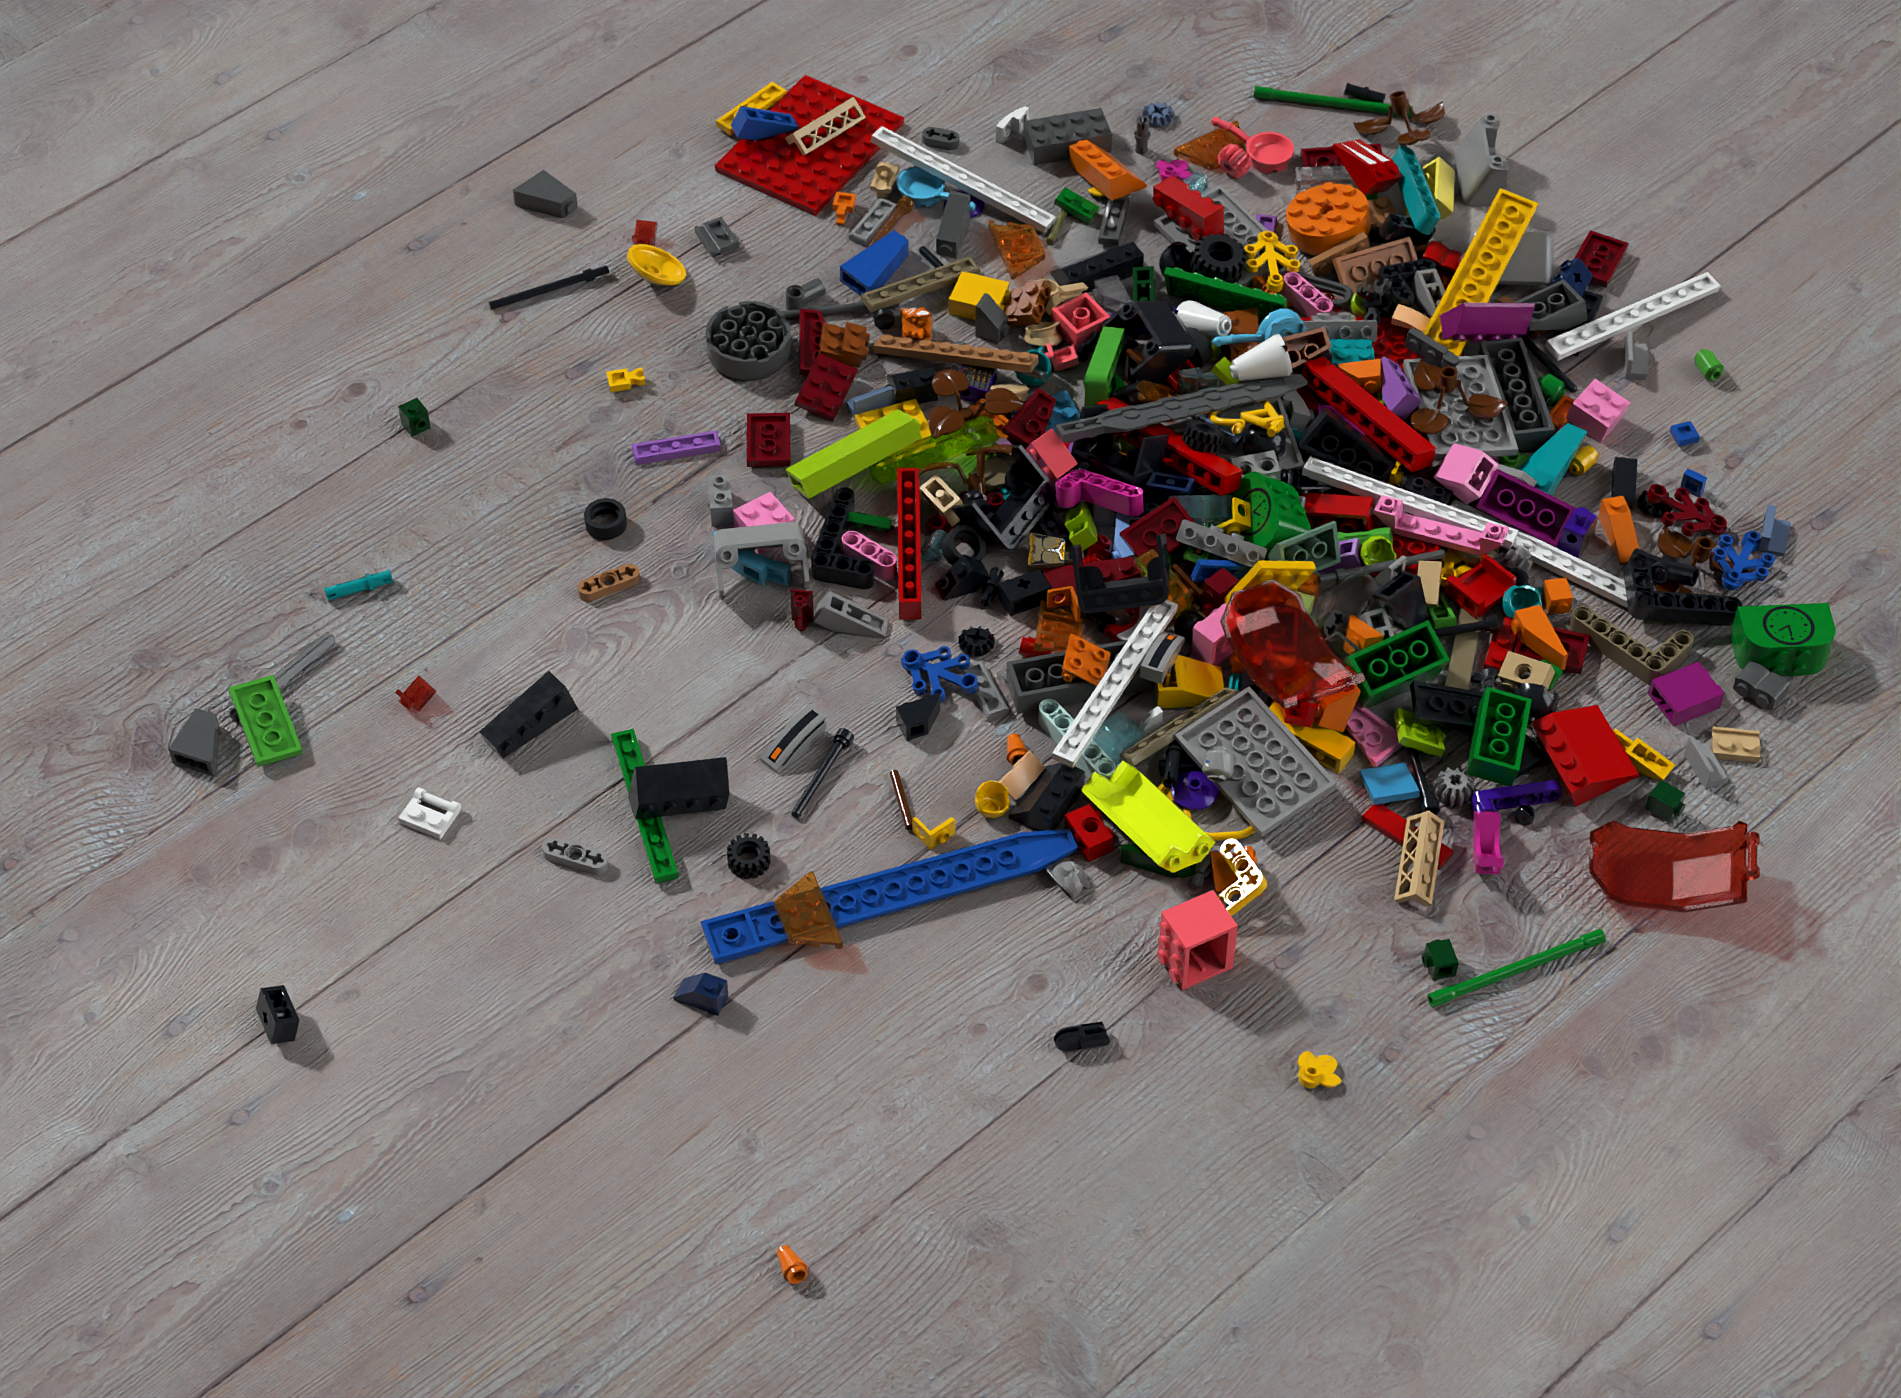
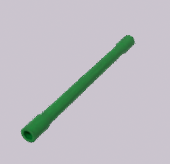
M1255 86L1254 98L1275 99L1389 114L1388 106L1391 105L1276 90L1261 86ZM1408 110V112L1406 113L1407 117L1412 118V115ZM1393 112L1394 116L1403 117V115H1396V113Z
M1597 929L1581 935L1577 939L1459 984L1427 994L1428 1002L1434 1008L1450 1002L1454 998L1582 949L1594 947L1606 941L1605 934L1602 929Z

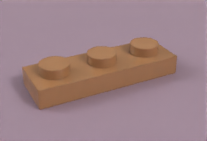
M1365 232L1309 259L1313 275L1319 277L1335 269L1332 260L1337 257L1369 249L1370 244Z

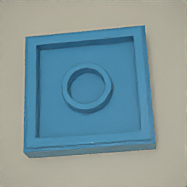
M1405 762L1360 770V778L1374 805L1419 797L1420 791Z

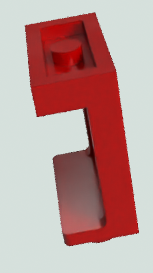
M1487 554L1481 555L1480 563L1460 578L1455 577L1453 574L1446 578L1444 594L1475 619H1478L1503 601L1504 593L1511 586L1516 585L1517 579L1510 571H1507L1498 564L1495 559Z

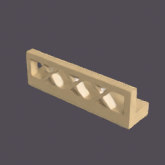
M852 97L785 139L789 145L795 142L804 156L866 117L855 98ZM852 107L858 116L855 120L847 117L848 109ZM833 118L842 120L840 129L832 127ZM818 127L827 129L825 138L817 136ZM804 136L812 138L811 147L807 149L800 139Z
M1430 811L1407 817L1394 898L1398 903L1414 899L1424 907L1432 905L1445 821ZM1420 822V826L1414 832L1415 823ZM1417 841V846H1416L1415 849L1411 852V847H1412V846L1415 844V842ZM1413 861H1414L1413 868H1412V869L1410 870V872L1407 874V871H1408L1409 866H1410V865L1413 863ZM1411 883L1410 891L1404 893L1405 888Z

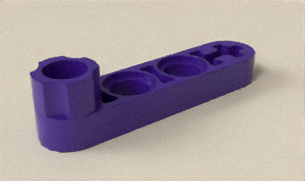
M1550 780L1477 791L1471 795L1470 801L1474 811L1497 812L1496 810L1516 808L1521 805L1551 803L1561 798L1562 791L1557 781Z

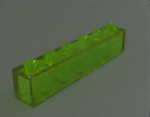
M983 415L965 422L964 426L954 433L943 435L935 440L932 435L920 439L869 466L872 480L882 485L897 479V468H919L920 470L929 464L942 462L995 442L999 438L994 421Z

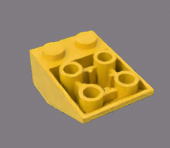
M1178 655L1170 673L1166 674L1162 684L1154 682L1157 707H1195L1224 689L1221 667Z

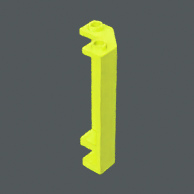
M1125 761L1120 763L1109 779L1094 771L1081 789L1155 863L1172 873L1201 862L1216 843L1147 777Z

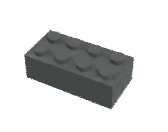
M1102 108L1024 121V142L1033 165L1069 160V146L1081 140H1088L1108 153L1111 152L1112 132Z

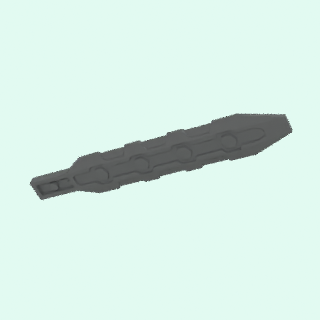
M1292 374L1288 377L1238 381L1235 384L1217 388H1206L1195 393L1177 397L1171 396L1141 405H1130L1112 409L1098 416L1055 425V430L1063 443L1075 442L1082 438H1094L1105 433L1127 432L1165 421L1181 420L1192 415L1229 409L1232 406L1278 398L1307 385V380L1301 374Z

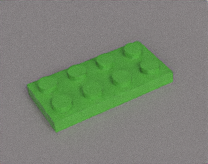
M274 675L228 687L230 697L257 767L303 754L301 744Z

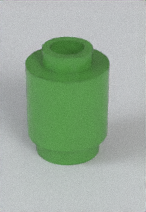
M1703 349L1695 355V365L1706 380H1716L1722 375L1724 366L1712 351Z

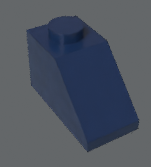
M705 972L684 978L673 999L718 1016L729 997L727 980Z

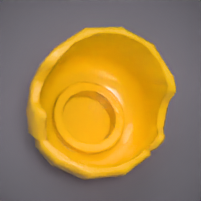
M997 781L983 782L978 787L975 795L977 811L987 818L994 819L1004 816L1011 803L1009 800V789Z

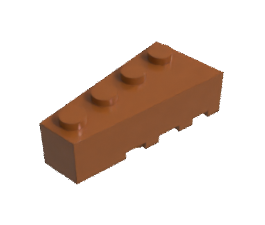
M1257 307L1222 313L1231 320L1232 327L1228 335L1257 334ZM1258 343L1221 345V349L1225 358L1232 363V360L1239 357V353L1244 348Z
M1325 327L1282 337L1285 343L1283 348L1289 354L1292 371L1304 365L1305 362L1320 356L1331 347ZM1260 343L1247 346L1239 353L1240 356Z

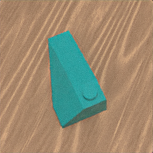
M1567 423L1527 459L1518 470L1525 471L1537 481L1534 486L1535 488L1553 496L1587 435V431Z

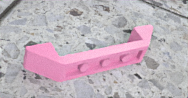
M1381 495L1374 509V514L1387 527H1391V530L1397 535L1479 556L1502 546L1509 532V527L1487 522L1481 533L1403 513V500Z

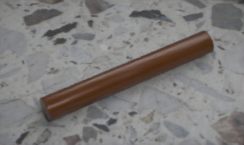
M892 770L889 774L905 829L912 830V816L898 770Z

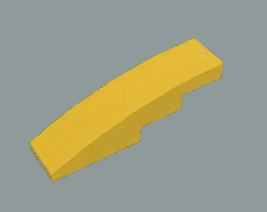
M1616 728L1613 730L1638 773L1658 781H1663L1675 767L1674 763L1638 737L1632 741Z

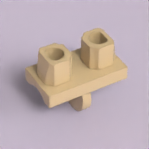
M879 162L870 186L871 191H876V197L888 198L898 175L899 165Z

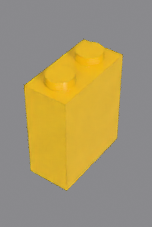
M962 271L949 298V314L976 320V305L984 293L989 294L998 306L1005 311L1012 292L1010 291V282Z

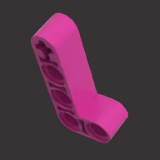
M1084 469L1073 470L1056 482L1057 504L1060 507H1073L1084 500L1128 516H1138L1144 512L1143 490L1139 487Z

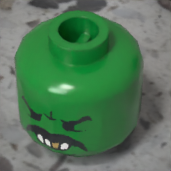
M1547 374L1544 378L1538 377L1537 381L1546 405L1557 404L1566 393L1564 389L1565 383L1552 374Z

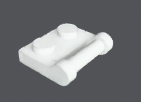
M418 787L414 792L413 798L399 816V824L441 840L459 814L461 803L456 801L449 802L431 795L425 789ZM424 801L446 810L447 813L437 812L421 804Z

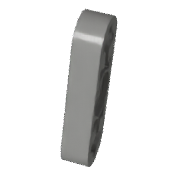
M555 837L545 840L542 845L544 858L550 862L594 875H601L608 870V857L602 851ZM572 853H580L582 855L577 860L569 858Z

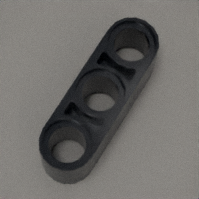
M1393 213L1387 216L1378 230L1382 238L1391 242L1410 237L1413 246L1427 244L1436 232L1434 227L1431 234H1423L1414 227L1411 217Z
M1615 456L1611 497L1623 496L1629 510L1633 511L1636 495L1637 459Z

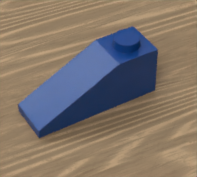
M740 106L731 123L737 138L743 140H758L798 129V125L791 114Z

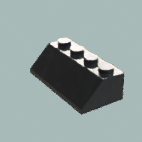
M1129 242L1052 270L1050 274L1060 286L1083 282L1088 289L1084 290L1082 294L1090 293L1132 277L1133 267H1143L1144 254L1134 242Z
M722 757L635 767L628 796L635 819H650L653 817L726 809L730 795L727 759Z

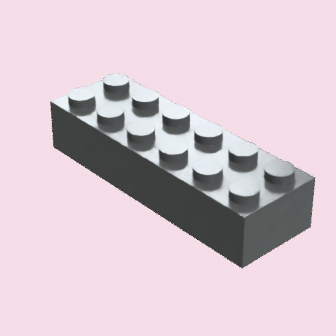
M1522 337L1480 342L1478 355L1488 356L1501 398L1508 402L1505 410L1518 446V451L1541 448L1554 436L1555 428Z
M1128 640L1096 645L1111 653L1107 671ZM1066 651L1008 661L1006 666V681L1017 714L1039 710L1040 702L1045 699H1053L1061 706L1086 702L1097 686L1077 676L1070 682L1064 681L1062 667ZM1139 668L1122 695L1151 690L1152 681L1140 678Z

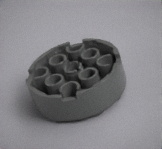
M743 301L739 302V305L730 308L725 306L710 318L706 326V345L709 361L719 372L732 378L748 381L769 376L779 371L790 358L792 349L790 323L788 324L785 315L779 309L766 303Z

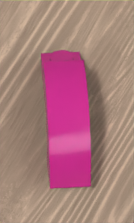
M1474 811L1473 862L1475 873L1500 874V868L1504 866V858L1500 854V814L1498 812Z

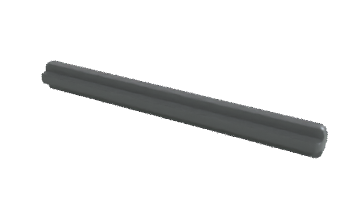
M326 632L274 674L278 688L283 686L333 645L335 637L331 633ZM234 707L229 711V715L232 720L239 722L240 720Z

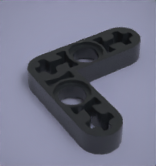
M1420 259L1384 266L1379 269L1378 280L1382 284L1385 278L1392 282L1388 293L1396 307L1400 304L1411 308L1413 306L1414 294L1406 282L1413 280L1416 271L1436 268V263L1430 259Z

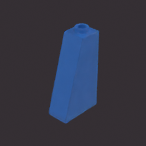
M895 230L840 265V281L859 296L883 287L909 256V242L907 238Z

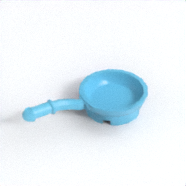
M917 166L905 169L897 178V186L902 194V199L910 206L920 208V205L926 204V207H930L936 204L939 199H948L949 193L943 192L945 181ZM970 202V211H974L976 205L974 202Z
M1278 309L1263 319L1257 334L1217 336L1213 339L1212 343L1217 347L1243 342L1262 343L1273 335L1279 334L1281 337L1305 332L1306 327L1296 312L1290 309Z

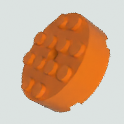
M1326 182L1323 185L1309 188L1298 193L1289 203L1286 210L1290 240L1295 243V246L1300 251L1312 255H1319L1362 232H1365L1368 236L1371 229L1367 198L1352 185Z

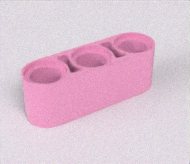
M1289 272L1284 276L1283 289L1280 291L1281 295L1286 297L1287 301L1293 304L1306 317L1317 316V313L1322 312L1329 313V316L1331 315L1333 303L1323 293L1298 273Z
M848 531L843 534V555L871 561L874 564V576L880 580L891 581L897 576V557L894 553L856 531Z

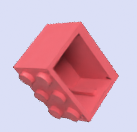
M1213 890L1161 912L1157 957L1162 965L1165 964L1169 970L1171 980L1174 983L1177 982L1182 990L1233 968L1238 925Z

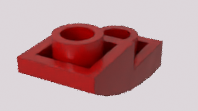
M1097 534L1098 541L1086 549L1083 563L1107 560L1112 554V542L1106 536Z

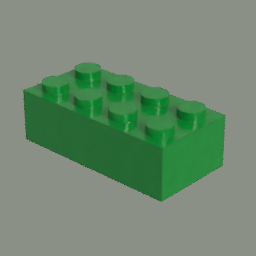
M1486 687L1479 702L1466 770L1467 775L1505 786L1513 785L1520 769L1532 699Z

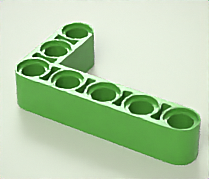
M1103 327L1085 377L1084 406L1096 405L1098 402L1109 399L1110 383L1125 342L1124 328Z

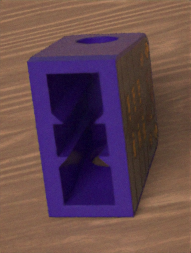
M962 364L959 372L968 379V389L959 392L960 397L974 403L982 398L985 399L986 393L991 390L990 387L996 383L997 369Z
M1576 508L1563 528L1558 549L1580 559L1595 536L1597 516L1590 513L1587 508ZM1576 536L1577 542H1571Z

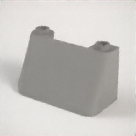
M1499 114L1482 116L1455 150L1454 159L1460 197L1465 205L1491 206L1499 189L1505 190L1509 170L1508 163L1504 157L1495 155L1497 130L1500 127Z
M1477 231L1470 235L1468 248ZM1525 231L1498 284L1532 285L1533 293L1552 285L1554 278L1553 236L1547 232Z

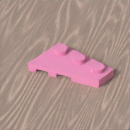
M1356 702L1345 728L1375 768L1403 745L1399 744L1396 729L1366 707L1362 708L1359 702Z

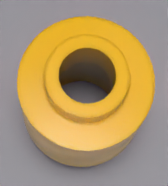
M1590 445L1581 447L1574 456L1568 470L1577 476L1583 475L1596 464L1599 457L1597 450Z

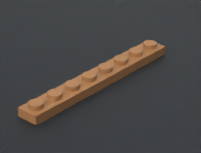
M881 335L873 345L874 353L1028 373H1031L1039 363L1038 355L1028 352L1020 353L1007 349L996 350L989 347H973L967 344L957 345L949 342H933L927 339L917 340L910 337L901 338Z

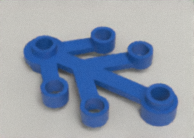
M1749 531L1745 533L1741 541L1743 549L1739 556L1732 547L1733 538L1727 534L1721 535L1718 541L1720 547L1715 548L1713 551L1715 553L1713 560L1718 563L1723 571L1721 579L1722 585L1726 589L1735 591L1744 582L1766 580L1769 573L1766 568L1772 567L1775 557L1770 553H1764L1759 559L1747 560L1751 551H1756L1760 545L1761 536L1758 532ZM1726 556L1729 557L1732 564L1734 565L1733 569L1725 560ZM1756 568L1754 572L1741 573L1742 570Z
M942 646L938 650L923 654L912 649L903 654L901 664L905 670L911 671L913 678L912 688L917 695H922L927 691L926 683L921 679L920 670L927 672L932 687L931 695L942 694L940 695V703H942L946 699L944 689L941 688L939 678L960 686L961 690L966 694H974L977 691L979 683L976 675L967 673L959 676L947 671L955 667L961 670L968 669L971 665L969 656L961 654L951 659L952 654L947 646ZM935 659L942 661L935 664L928 663V661Z

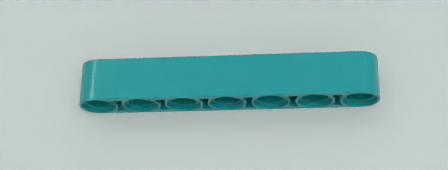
M1400 145L1392 157V160L1398 166L1403 176L1397 184L1414 227L1421 233L1429 235L1441 215L1415 152L1407 146Z

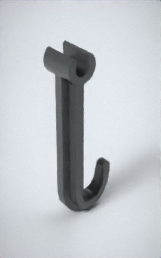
M1277 262L1278 273L1284 279V276L1289 271ZM1297 272L1316 289L1344 298L1343 300L1330 299L1333 307L1341 308L1350 305L1353 297V291L1350 287Z

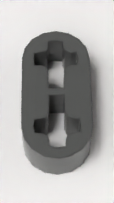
M928 127L922 132V142L929 147L955 150L959 147L960 136L952 130Z
M1334 609L1323 617L1316 629V636L1322 644L1329 645L1338 639L1346 626L1344 614L1340 610Z

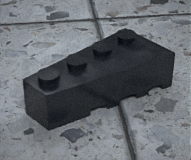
M1326 406L1298 439L1299 448L1312 451L1318 456L1336 461L1337 464L1353 468L1357 472L1381 482L1396 465L1393 456Z
M548 671L482 728L479 733L484 741L503 759L578 710V707L566 686Z

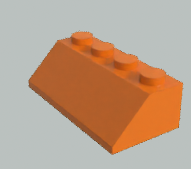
M1081 140L1069 146L1071 167L1111 201L1147 187V184L1106 150L1092 142Z

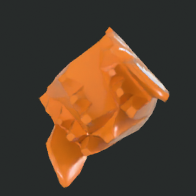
M924 307L917 309L901 308V338L910 337L917 340H930L933 327L931 313Z

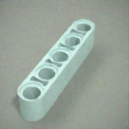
M1045 699L1039 704L1038 722L1044 731L1059 744L1074 719L1057 701ZM1093 739L1076 762V765L1085 771V775L1088 778L1095 771L1109 779L1116 770L1113 760Z

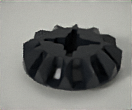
M1643 490L1638 498L1640 510L1652 517H1662L1665 512H1671L1673 509L1662 502L1659 504L1651 503L1648 500V491Z
M970 626L968 630L962 631L958 644L960 649L970 656H983L993 649L995 644L994 634L990 633L989 628L982 629L981 626L978 628ZM975 637H979L980 640L974 645L973 640Z

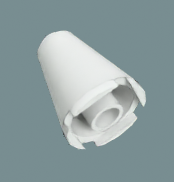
M1184 301L1176 309L1179 310L1177 316L1185 329L1189 327L1196 328L1207 339L1227 336L1231 330L1232 324L1228 316L1198 302Z
M1279 334L1273 335L1232 360V365L1229 366L1233 379L1237 378L1238 381L1292 375L1290 357L1283 348L1285 343Z

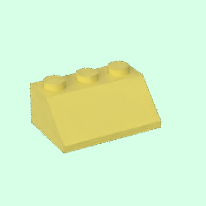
M1438 157L1421 167L1441 215L1440 221L1453 213L1455 170L1441 157ZM1406 206V215H1405V216L1410 217V214H1409L1408 209H1407V206Z

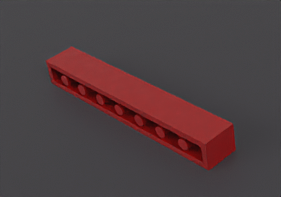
M1324 356L1304 363L1302 376L1307 380V386L1407 469L1415 472L1432 466L1436 447Z
M1115 397L1096 404L1108 405L1107 411L1129 406ZM1161 423L1148 425L1145 428L1113 433L1139 449L1141 448L1143 437L1167 434L1169 439L1163 463L1189 478H1194L1196 482L1220 496L1239 490L1242 469L1209 451L1203 452L1201 449L1196 450L1195 447H1189V444H1185L1182 441V435Z
M897 468L899 620L922 619L919 468Z

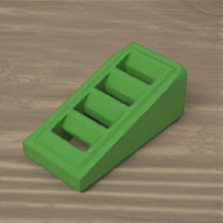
M1440 593L1438 603L1440 605L1438 607L1427 606L1429 622L1433 629L1457 625L1456 616L1443 593Z

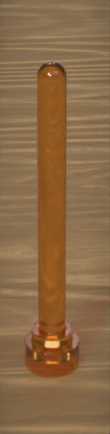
M902 196L897 202V210L866 248L886 236L903 214H908L913 210L915 202L909 196Z

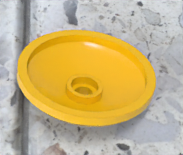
M636 244L631 246L627 252V259L632 269L649 283L673 286L682 283L686 277V270L683 264L673 255L660 248L646 244Z

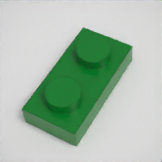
M1064 187L1054 202L1055 205L1087 224L1092 221L1100 208Z
M856 511L848 512L847 521L853 522V526L866 528V524L875 526L874 530L887 532V529L894 528L896 520Z

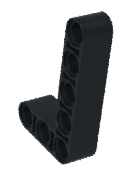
M842 487L837 489L833 496L812 553L811 574L818 581L858 589H869L875 582L874 564L869 560L839 555L842 547V536L847 532L851 522L847 521L848 512L855 511L854 491L851 488Z
M1640 553L1633 554L1623 570L1628 610L1630 615L1638 620L1730 626L1734 622L1737 607L1743 606L1739 599L1732 596L1654 591L1650 562L1645 555Z

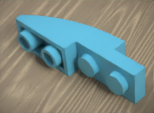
M755 550L738 551V561L732 569L740 575L761 585H764L767 580L784 586H788L791 582L790 565L767 558L764 555L756 554Z

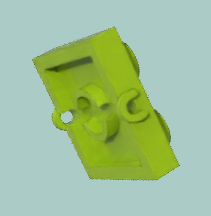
M1397 708L1394 713L1399 744L1441 757L1445 751L1443 742L1445 733L1441 732V727L1415 723L1413 712Z

